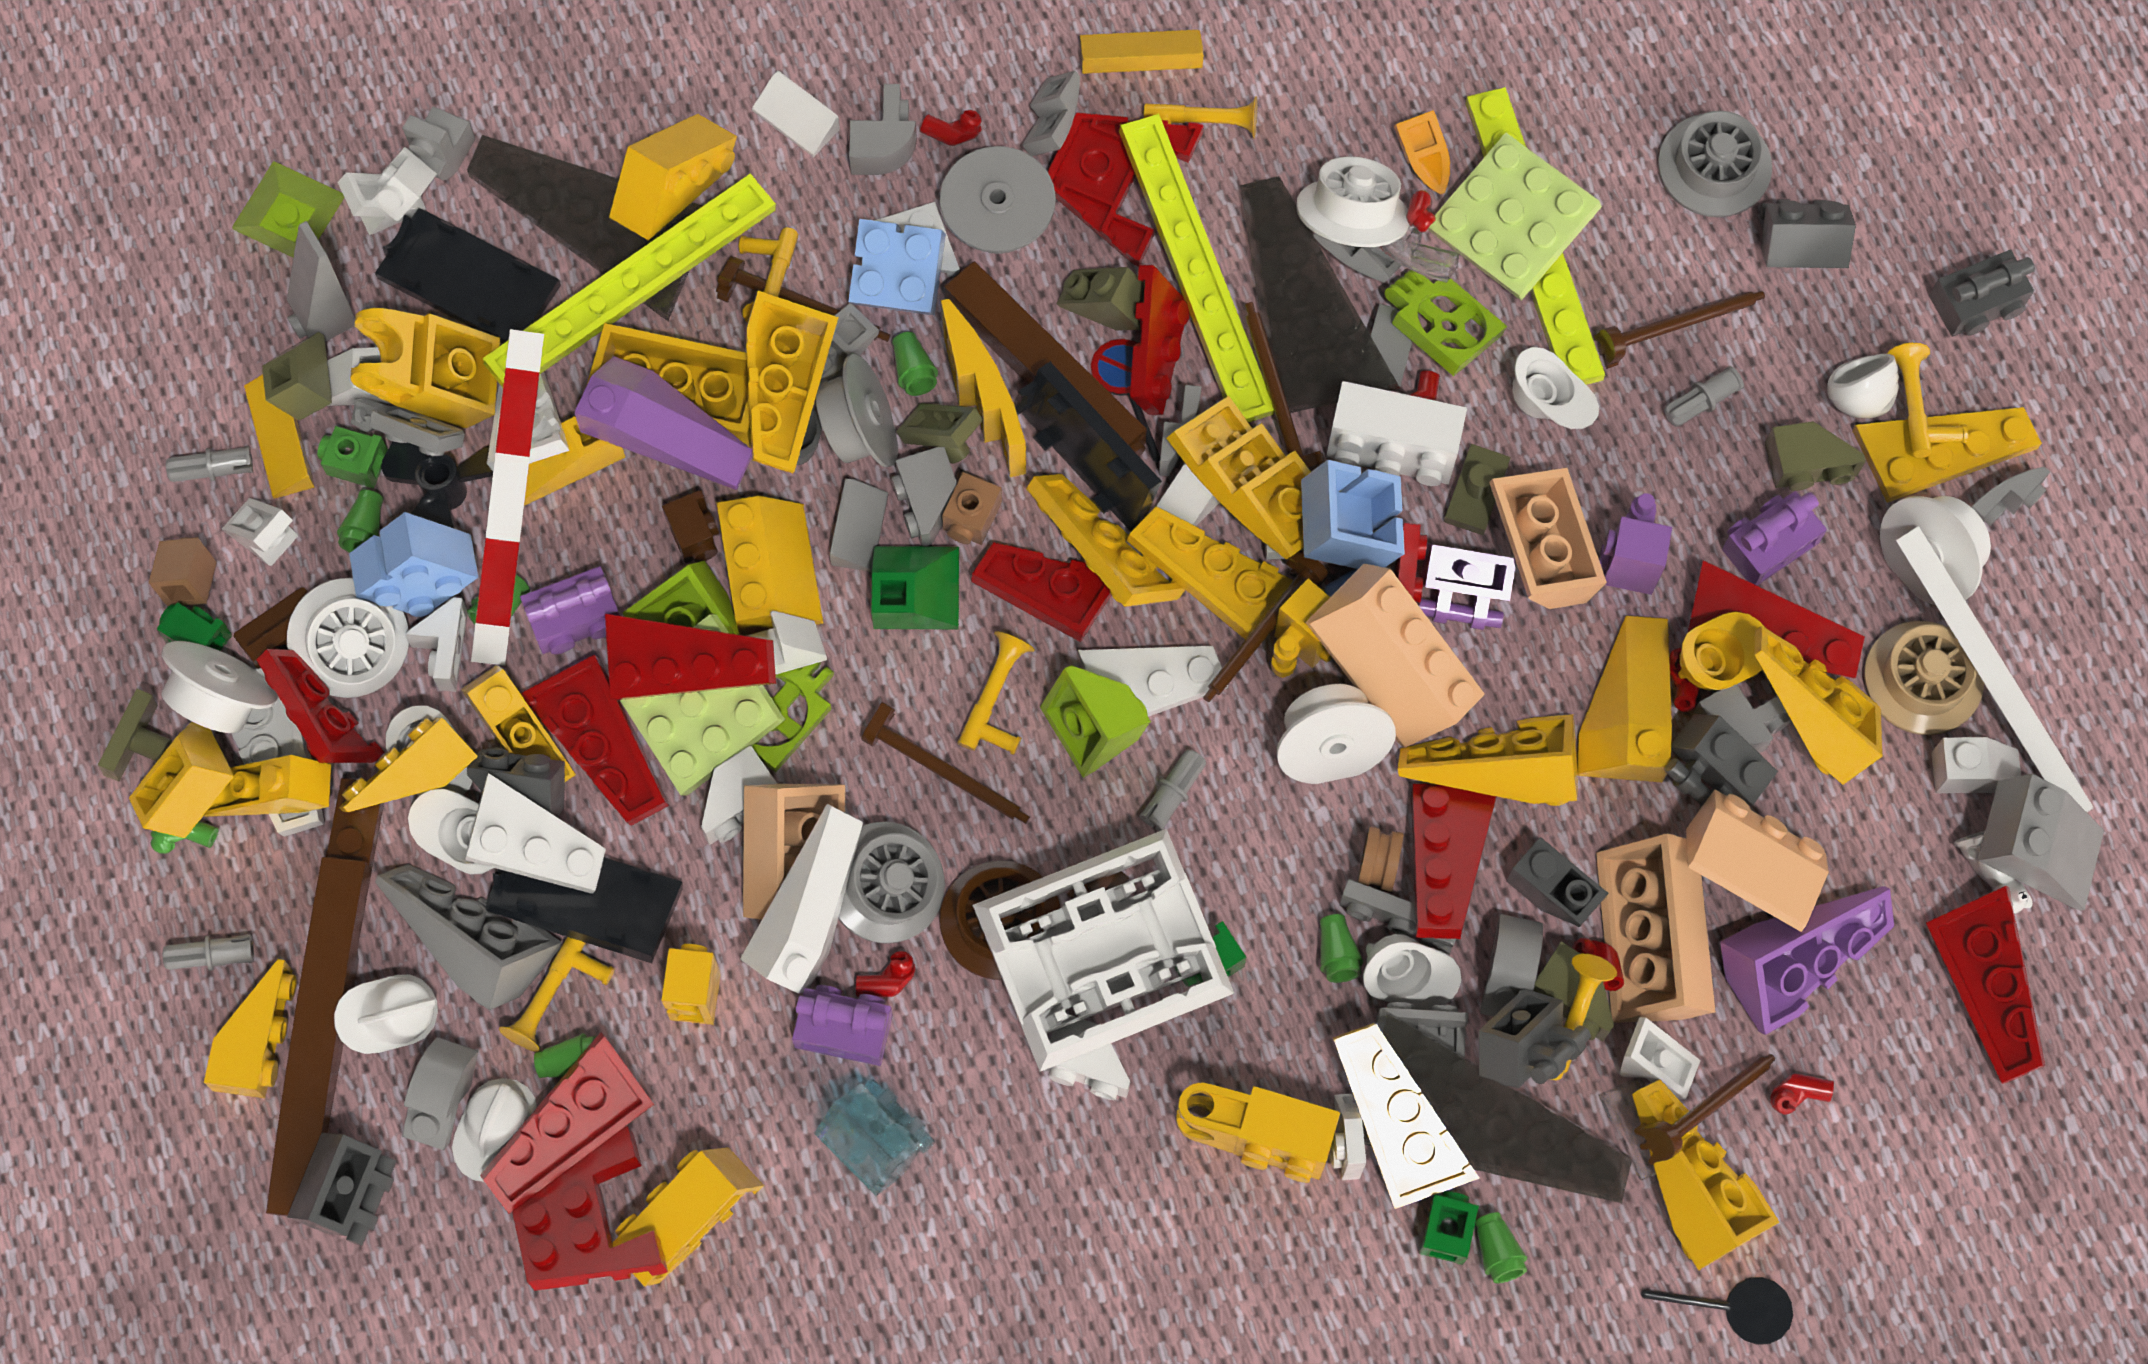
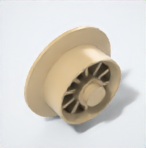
M1911 621L1892 627L1876 640L1865 662L1864 681L1868 696L1881 708V715L1888 722L1910 733L1937 735L1956 729L1973 715L1983 695L1984 682L1950 628L1938 623Z

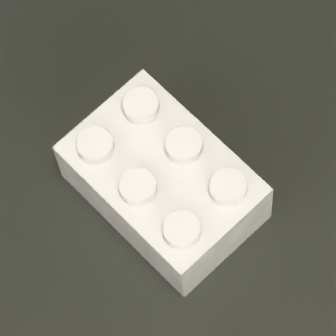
M1342 381L1326 458L1354 466L1373 468L1375 471L1387 472L1397 476L1401 474L1415 477L1419 483L1427 486H1438L1441 483L1449 485L1458 455L1467 407Z

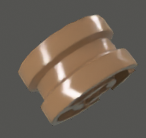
M1369 826L1359 869L1358 883L1370 886V884L1378 885L1381 891L1392 893L1404 834L1402 832L1392 831L1390 834L1381 833L1380 828Z

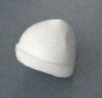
M1877 354L1861 357L1840 365L1833 371L1828 380L1827 394L1829 399L1832 400L1837 409L1852 417L1869 419L1886 414L1894 405L1899 389L1897 382L1899 379L1897 373L1898 366L1895 357L1891 354Z

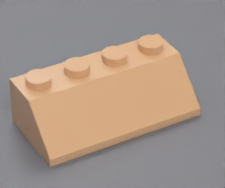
M1363 564L1306 622L1352 684L1366 695L1368 703L1383 709L1390 715L1396 729L1395 739L1402 747L1410 746L1457 724L1485 695L1390 568Z
M1667 833L1596 852L1599 886L1608 892L1606 898L1601 902L1604 942L1617 951L1624 978V986L1621 989L1609 991L1613 1022H1638L1639 1017H1646L1650 1021L1684 1020L1715 1013L1702 876L1688 868L1686 838Z

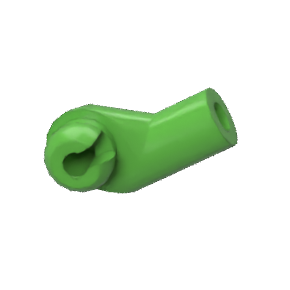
M201 821L195 825L186 838L152 830L151 836L153 838L150 844L154 851L163 854L172 851L175 848V842L184 839L211 848L218 836L219 830L217 827Z

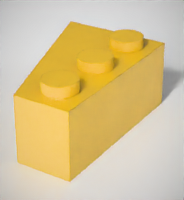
M696 114L628 146L609 218L649 241L731 168L735 159L733 149L737 136L705 117Z
M729 1147L700 1150V1152L697 1150L691 1151L677 1165L678 1175L669 1184L663 1182L658 1185L646 1198L649 1205L638 1216L636 1214L630 1215L615 1230L618 1237L613 1241V1247L653 1230L659 1237L668 1272L651 1276L649 1271L632 1273L644 1287L659 1284L702 1244L700 1240L719 1220L724 1224L733 1215L730 1209L746 1192H752L755 1195L765 1186Z

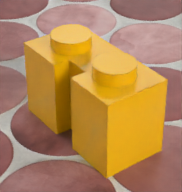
M682 944L681 949L669 948L661 1001L664 1008L667 1009V1015L670 1020L714 1025L721 973L714 953L707 952V947L697 944Z

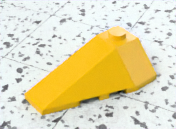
M758 291L745 331L752 460L793 474L839 317Z
M1625 616L1578 734V776L1663 782L1667 775L1664 769L1671 761L1672 740L1668 619Z
M1763 626L1759 627L1755 631V656L1806 745L1817 768L1825 775L1831 774L1844 785L1883 756L1881 708L1849 679L1841 675L1834 680L1825 673L1827 670L1823 663L1815 659L1808 664L1803 661L1801 653L1795 646Z
M1574 714L1516 721L1518 730L1502 734H1495L1492 727L1480 729L1477 736L1464 743H1460L1456 738L1446 737L1400 748L1398 775L1399 777L1531 804L1546 803L1551 806H1559L1568 801H1577L1578 770Z
M1661 1079L1632 1094L1641 1124L1661 1121L1672 1125L1689 1112ZM1697 1125L1681 1137L1683 1141L1681 1151L1669 1160L1656 1162L1654 1168L1674 1233L1681 1242L1684 1253L1693 1261L1699 1271L1779 1223V1220L1753 1180L1745 1172L1738 1176L1722 1159L1727 1152L1717 1141L1713 1144L1707 1142L1697 1131Z

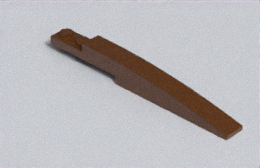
M341 778L327 855L321 859L283 1086L266 1213L270 1215H288L321 1133H328L344 1045L334 1026V1012L339 1000L348 990L354 988L359 963L357 949L384 803L351 812H343L339 808L346 801L342 793L356 779Z

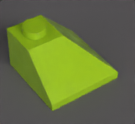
M273 161L232 228L245 236L294 258L299 225L307 221L319 240L345 197L342 192Z
M705 561L687 565L623 612L625 617L686 627H694L709 614H713L719 617L730 634L739 635L729 596Z
M1073 665L1063 669L1040 706V709L1083 778L1095 772L1138 741L1151 722L1144 703L1136 698L1128 685Z

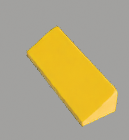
M1200 30L1080 35L1082 74L1203 68L1204 55Z
M262 374L245 384L244 388L272 497L276 499L315 487L297 419L266 401Z

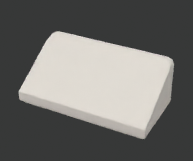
M777 71L771 77L752 107V111L813 158L840 130L839 117L780 71Z

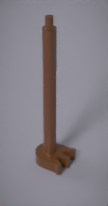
M732 256L717 280L719 283L716 289L718 293L717 299L728 303L737 284L757 292H763L767 280L743 271L745 262ZM781 286L779 298L833 316L841 311ZM873 324L879 329V334L874 340L879 338L888 342L891 334L881 331V327Z
M1750 291L1623 333L1616 326L1600 330L1597 334L1593 335V339L1600 343L1601 348L1598 352L1600 356L1605 354V367L1608 369L1619 365V361L1626 354V346L1756 304V301L1765 298V293L1763 291L1757 293Z
M1248 302L1245 304L1248 313L1246 321L1287 453L1289 455L1296 451L1310 472H1312L1325 462L1323 453L1317 451L1305 456L1303 455L1260 313H1256L1253 302Z
M1301 550L1289 558L1286 565L1292 568L1290 575L1296 578L1208 685L1209 690L1203 696L1205 701L1210 702L1215 695H1220L1274 629L1277 624L1279 608L1307 579H1310L1318 587L1321 586L1328 577V571L1321 562L1305 558L1304 552Z
M881 702L862 735V741L873 747L878 740H881L1010 819L1014 820L1017 818L1027 824L1030 816L1020 811V806L888 728L887 726L895 715V709Z
M1769 1054L1765 1058L1760 1057L1672 1125L1660 1121L1650 1124L1642 1123L1636 1127L1634 1133L1646 1138L1640 1144V1149H1650L1653 1153L1648 1160L1649 1164L1654 1165L1656 1162L1669 1160L1678 1154L1683 1144L1681 1137L1766 1073L1775 1061L1774 1055Z

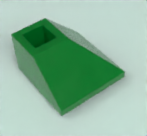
M875 546L872 568L871 606L873 629L959 630V547Z

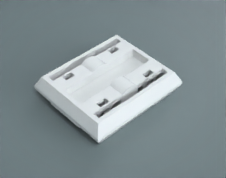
M1167 829L973 905L1039 1072L1234 994L1211 933ZM1151 859L1154 860L1158 869L1108 890L1102 887L1087 893L1084 884L1105 876L1108 877ZM1142 881L1146 891L1130 897V894L1136 891L1134 884ZM1074 889L1077 898L1064 902L1062 908L1004 930L1001 918ZM1039 922L1044 932L1027 938V935L1033 932L1031 924ZM1177 966L1181 977L1164 983L1166 979L1171 977L1169 968ZM1196 974H1201L1203 983L1189 988L1184 993L1173 994L1159 1002L1135 1011L1132 1000ZM1122 1006L1125 1013L1124 1016L1086 1029L1085 1032L1077 1036L1071 1035L1050 1044L1047 1034L1106 1010ZM1073 1007L1075 1014L1079 1017L1061 1024L1063 1020L1068 1018L1065 1010Z

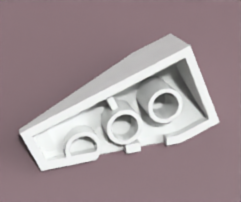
M829 804L826 805L740 960L766 979L796 993H803L805 988L809 989L830 953L863 825L862 821Z

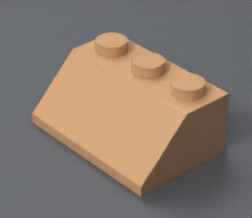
M1568 468L1492 479L1489 483L1528 599L1548 609L1587 603L1607 582Z
M763 784L744 786L743 917L763 919L826 805L829 804L845 812V785Z
M1714 789L1686 828L1688 868L1802 932L1809 921L1829 873L1825 850L1811 838L1803 837L1801 839L1788 832L1786 826L1778 819L1769 815L1764 818L1750 810L1749 805L1740 797L1733 794L1726 796Z

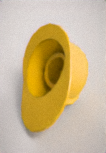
M1732 612L1723 614L1695 627L1686 634L1682 642L1679 678H1687L1690 683L1705 690H1722L1755 676L1763 670L1755 656V631L1763 626L1762 623L1749 614Z

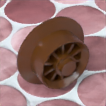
M1000 860L985 862L972 867L955 880L947 891L941 906L940 929L947 950L958 964L977 976L992 980H1002L973 905L1043 878L1042 875L1026 865ZM1051 897L1042 903L1001 918L1004 930L1060 909L1058 897ZM1039 922L1031 924L1033 932L1028 934L1027 938L1044 932Z

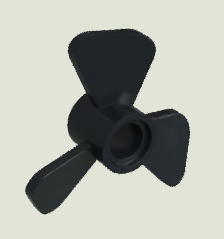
M392 441L381 463L382 472L387 480L419 485L424 496L410 514L454 529L451 510L460 506L467 495L465 482L493 476V471L487 465L490 445L456 466L454 460L448 455L427 456L419 451V446L409 442L399 443Z

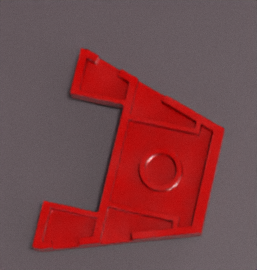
M1076 112L1067 138L1061 149L1057 151L1048 170L1054 185L1055 197L1127 260L1139 267L1154 237V229L1118 215L1136 177L1119 134V129L1121 125L1133 121H1129L1128 117ZM1162 120L1176 158L1189 163L1203 134L1204 125L1191 122L1188 123V126L1168 124V120Z
M628 1126L621 1129L512 1211L526 1280L534 1291L585 1285L592 1278L611 1276L616 1281L630 1279L631 1273L649 1271L651 1276L668 1272L661 1241L654 1230L613 1247L599 1184L642 1166L635 1136Z

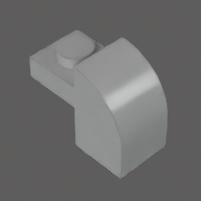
M884 84L883 121L850 120L849 159L851 175H882L891 173L905 165L913 155L917 144L916 121H909V100H901L900 84Z
M434 106L425 121L410 115L402 128L409 143L408 150L437 173L435 177L441 180L451 178L458 171L475 141L469 121Z
M1737 684L1730 688L1719 690L1700 701L1692 716L1694 714L1720 715L1759 753L1765 751L1773 740L1771 734L1781 731L1792 723L1778 696L1753 709Z
M1503 914L1499 915L1480 1014L1495 1016L1524 988L1533 991L1541 955L1543 923Z
M438 1037L432 1042L421 1057L406 1094L404 1106L408 1107L402 1137L445 1150L451 1140L458 1104L471 1088L478 1050Z

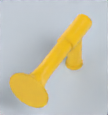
M1255 96L1251 103L1239 108L1186 107V105L1145 103L1144 118L1159 114L1161 120H1168V124L1195 122L1238 125L1252 133L1253 139H1255L1257 96Z
M783 228L778 240L749 238L743 235L740 237V254L773 255L764 293L776 297L779 296L786 270L790 266L799 234L793 228ZM754 302L747 304L743 308V317L747 323Z
M1912 342L1890 349L1887 354L1895 357L1904 380L1913 456L1916 458L1930 456L1932 454L1931 443H1967L1968 428L1966 424H1961V426L1928 427L1927 415L1924 412L1919 368L1921 361L1929 356L1930 348L1922 343Z
M995 631L994 635L999 641V653L996 663L957 743L962 747L975 751L979 740L982 739L1015 755L1022 738L1019 736L1015 737L987 723L1012 666L1021 655L1026 652H1034L1035 649L1012 635Z
M567 937L525 1013L513 1025L508 1027L500 1026L498 1030L511 1042L527 1050L538 1052L540 1048L535 1040L537 1026L571 968L573 967L601 981L604 985L609 983L615 968L609 967L581 953L586 943Z
M1578 954L1572 958L1571 964L1579 972V984L1566 1023L1563 1026L1574 1030L1579 1025L1583 1026L1591 1000L1600 983L1613 980L1617 976V971L1611 963L1592 954ZM1568 1060L1565 1070L1557 1078L1551 1080L1561 1079L1564 1073L1568 1072L1572 1060Z

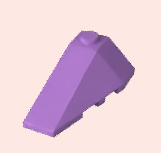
M615 356L591 376L574 412L581 433L735 490L738 489L752 458V449L653 370Z
M1882 886L1814 906L1809 921L1802 932L1778 918H1773L1753 924L1720 942L1725 979L1760 1033L1766 1035L1798 1018L1809 1008L1805 999L1817 987L1822 985L1824 988L1829 989L1838 980L1834 973L1849 957L1859 960L1894 927L1890 889Z

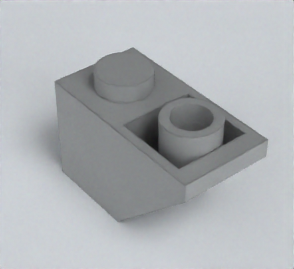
M945 447L933 448L896 460L897 475L891 477L897 500L905 499L910 513L904 514L911 539L919 537L921 546L931 547L943 525L942 515L957 485Z

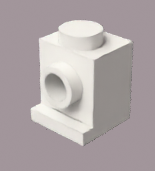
M404 147L375 182L381 189L371 201L398 222L421 197L437 173Z

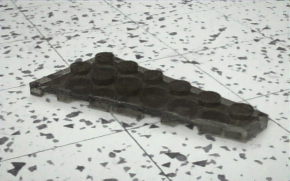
M484 135L481 136L467 168L471 179L603 275L702 207V205L692 202L648 241L609 218L619 181L618 178ZM689 271L647 299L643 304L669 321Z
M1280 176L1240 185L1260 316L1290 413L1338 403L1342 381L1387 391L1400 389L1316 239L1313 237L1311 230L1299 218L1296 204Z
M1387 1011L1382 1034L1474 1170L1622 1203L1632 1162L1629 1155L1517 1088L1504 1086L1497 1081L1479 1076V1066ZM1363 1124L1364 1144L1371 1146Z

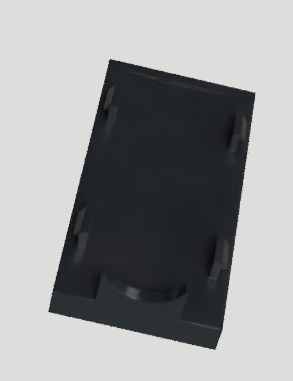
M419 207L411 219L406 215L403 216L401 227L395 238L388 245L382 247L386 257L375 272L378 280L473 329L499 337L502 344L509 340L510 329L523 331L539 320L561 286L560 280Z
M1050 361L1038 369L1033 382L1018 391L1023 396V399L1015 408L1017 415L1022 413L1039 432L1033 438L1045 451L1053 447L1097 495L1092 499V502L1103 514L1111 510L1132 532L1147 516L1162 481Z
M605 857L603 858L596 890L593 894L498 869L493 873L494 886L486 901V910L652 964L680 898L683 882Z

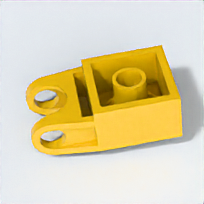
M370 308L355 314V327L376 344L381 358L380 363H360L357 367L351 368L350 379L355 386L397 407L462 428H469L495 415L497 380L483 364V358L499 347V337L430 313L422 316L392 309Z
M1198 1082L1189 1085L1183 1090L1179 1098L1176 1123L1178 1129L1185 1137L1242 1156L1241 1163L1260 1170H1266L1268 1165L1285 1169L1284 1176L1287 1178L1309 1183L1311 1178L1319 1180L1340 1112L1253 1086L1251 1095L1220 1086ZM1197 1093H1203V1094H1206L1207 1096H1200V1095L1192 1096V1095L1197 1094ZM1193 1106H1200L1205 1108L1209 1115L1202 1118L1196 1117L1188 1109Z

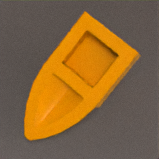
M1434 110L1395 124L1394 128L1407 164L1410 163L1415 174L1426 186L1440 195L1444 194L1450 177V157Z

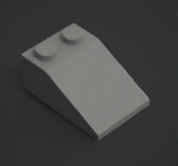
M2034 774L1999 780L1978 861L2074 909L2082 911L2086 908L2104 830L2067 791Z

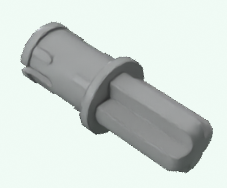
M1729 366L1704 383H1694L1692 390L1665 406L1666 419L1673 426L1679 427L1704 411H1714L1716 408L1715 404L1744 388L1740 374L1734 367Z
M245 446L223 451H211V448H206V453L168 458L166 460L167 477L172 482L210 477V481H216V477L253 473L250 447Z
M1193 750L1184 751L1167 778L1159 780L1158 785L1160 787L1150 803L1139 815L1140 819L1152 828L1156 825L1155 829L1157 831L1164 830L1180 803L1186 802L1189 799L1187 792L1205 767L1206 760Z
M247 934L230 938L212 939L208 935L205 936V941L167 945L163 947V964L169 970L207 966L208 970L212 971L214 966L253 963L252 936Z

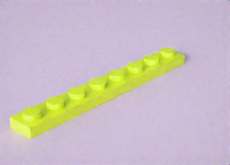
M1506 87L1467 96L1465 104L1484 157L1505 133L1526 147ZM1562 253L1534 285L1530 293L1550 352L1559 357L1586 385L1603 381L1605 372L1564 254Z
M1156 114L1121 125L1119 134L1184 300L1188 304L1191 318L1223 399L1229 396L1248 423L1273 415L1275 411L1265 381L1160 115Z
M750 173L528 326L523 331L544 334L539 375L603 330L604 323L613 324L776 210V203ZM509 340L483 358V364L502 388L504 385Z

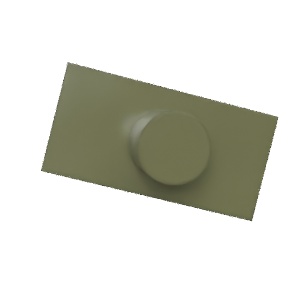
M920 403L896 432L904 444L945 447L949 462L954 464L962 461L969 454L970 448L965 441L983 419L975 407Z
M1471 444L1444 522L1484 536L1496 502L1489 482L1494 478L1505 476L1511 457Z
M136 689L98 763L103 776L119 782L134 752L157 762L172 743L171 739L146 729L158 707L152 694Z

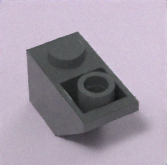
M503 748L481 749L477 754L478 757L467 766V776L481 791H483L485 780L489 773L556 817L564 809L565 761L552 760L543 754L526 756L508 753Z
M1541 837L1513 867L1506 881L1541 911L1578 927L1586 921L1608 895L1607 891Z

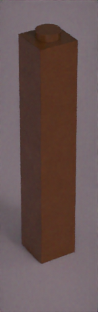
M975 261L944 286L945 299L951 300L976 331L977 335L1027 384L1034 381L1039 368L1051 361L1139 457L1146 449L1144 445L1146 444L1147 428Z

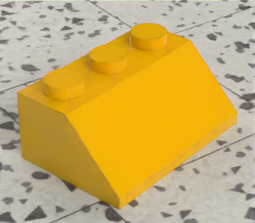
M763 496L717 502L735 621L739 635L747 636L772 629L771 611H778L815 621L816 625L823 624L804 504Z

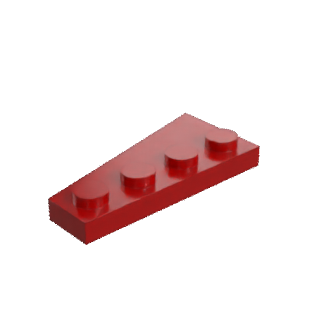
M2004 886L1926 922L2001 1083L2006 1084L2046 1066L2009 887Z

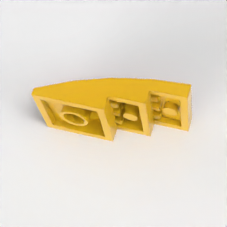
M941 300L943 337L959 406L969 407L976 405L977 411L983 419L980 424L984 442L1001 440L1009 476L1026 474V442L1014 403L998 367L976 331L951 300Z
M1229 396L1187 422L1166 438L1193 474L1256 537L1286 560L1304 548L1301 479L1311 472L1296 451L1285 456L1262 423L1252 429Z

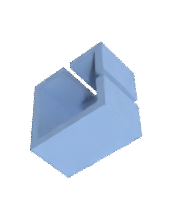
M859 219L855 257L862 260V265L853 264L848 302L859 306L935 316L946 233L941 229L905 225L904 233H901V227L896 223Z
M1326 460L1301 479L1305 558L1359 569L1363 564L1387 567L1405 554L1403 519L1395 517L1402 512L1401 476L1367 469L1361 474V467Z
M406 512L380 530V537L373 535L349 553L357 598L376 603L379 606L387 607L393 605V609L409 613L415 617L423 618L431 614L434 609L452 596L460 593L463 588L479 578L471 534Z

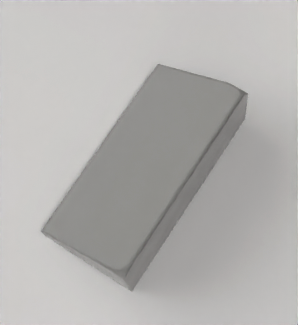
M845 479L830 550L832 566L872 572L874 547L879 544L888 492L854 479Z

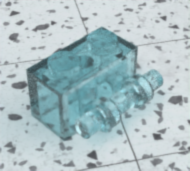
M871 1079L865 1085L860 1083L834 1102L814 1134L877 1196L902 1177L920 1151L922 1153L928 1151L935 1143V1140L924 1130L926 1125L917 1116L912 1118L896 1102L898 1097L889 1088L884 1090L874 1079Z

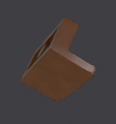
M299 588L234 633V638L257 669L261 667L256 659L266 649L288 650V623L298 602L308 593L305 588Z

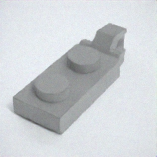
M365 397L354 400L351 424L365 432L381 431L385 433L386 439L393 442H409L417 445L420 452L431 456H442L445 451L463 447L465 433L461 429L397 406L389 407Z

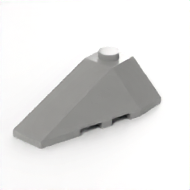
M305 221L298 227L287 301L293 314L288 316L287 319L299 339L305 336L310 337L320 332L324 335L326 342L354 327L355 317L326 252L307 221Z
M410 864L377 875L375 883L457 987L488 1010L519 998L560 950L562 942L546 930L516 920L511 921L500 915L488 912L486 910V899L480 897L475 901L460 898L454 895L456 891L454 884Z

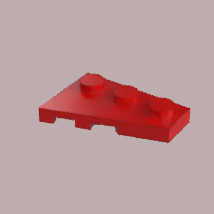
M1139 265L1138 280L1145 281L1144 303H1136L1135 319L1140 320L1142 333L1141 342L1133 346L1130 397L1147 414L1163 415L1166 401L1171 395L1175 363L1180 357V342L1184 326L1189 320L1190 312L1184 297L1154 265Z

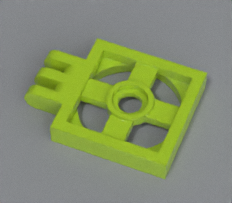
M1410 269L1404 276L1385 289L1384 292L1387 300L1400 310L1392 324L1452 376H1455L1497 341L1507 328L1506 324L1446 274L1433 284L1417 269ZM1438 296H1445L1458 308L1452 313L1443 312L1432 301ZM1418 312L1432 323L1431 330L1428 333L1425 332L1420 324ZM1471 319L1484 329V337L1480 342L1465 330V324ZM1442 322H1452L1456 326V330L1447 331L1443 328ZM1442 343H1455L1461 349L1447 347L1445 345H1442Z
M821 662L776 674V678L782 680L785 685L771 698L785 720L773 730L780 732L790 741L778 746L757 745L759 741L752 745L761 761L775 772L782 767L832 709L831 704L819 696L818 693L833 677L834 672L830 668L825 667L816 678L812 676L820 667ZM800 695L806 699L808 705L807 719L803 727L788 716L787 710Z

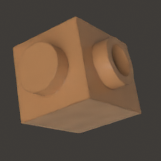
M963 472L942 515L943 530L948 531L947 535L959 543L968 545L972 541L982 545L1001 506L1002 487Z
M183 537L176 540L159 541L149 584L167 607L177 602L183 606L207 604L217 562L198 537Z

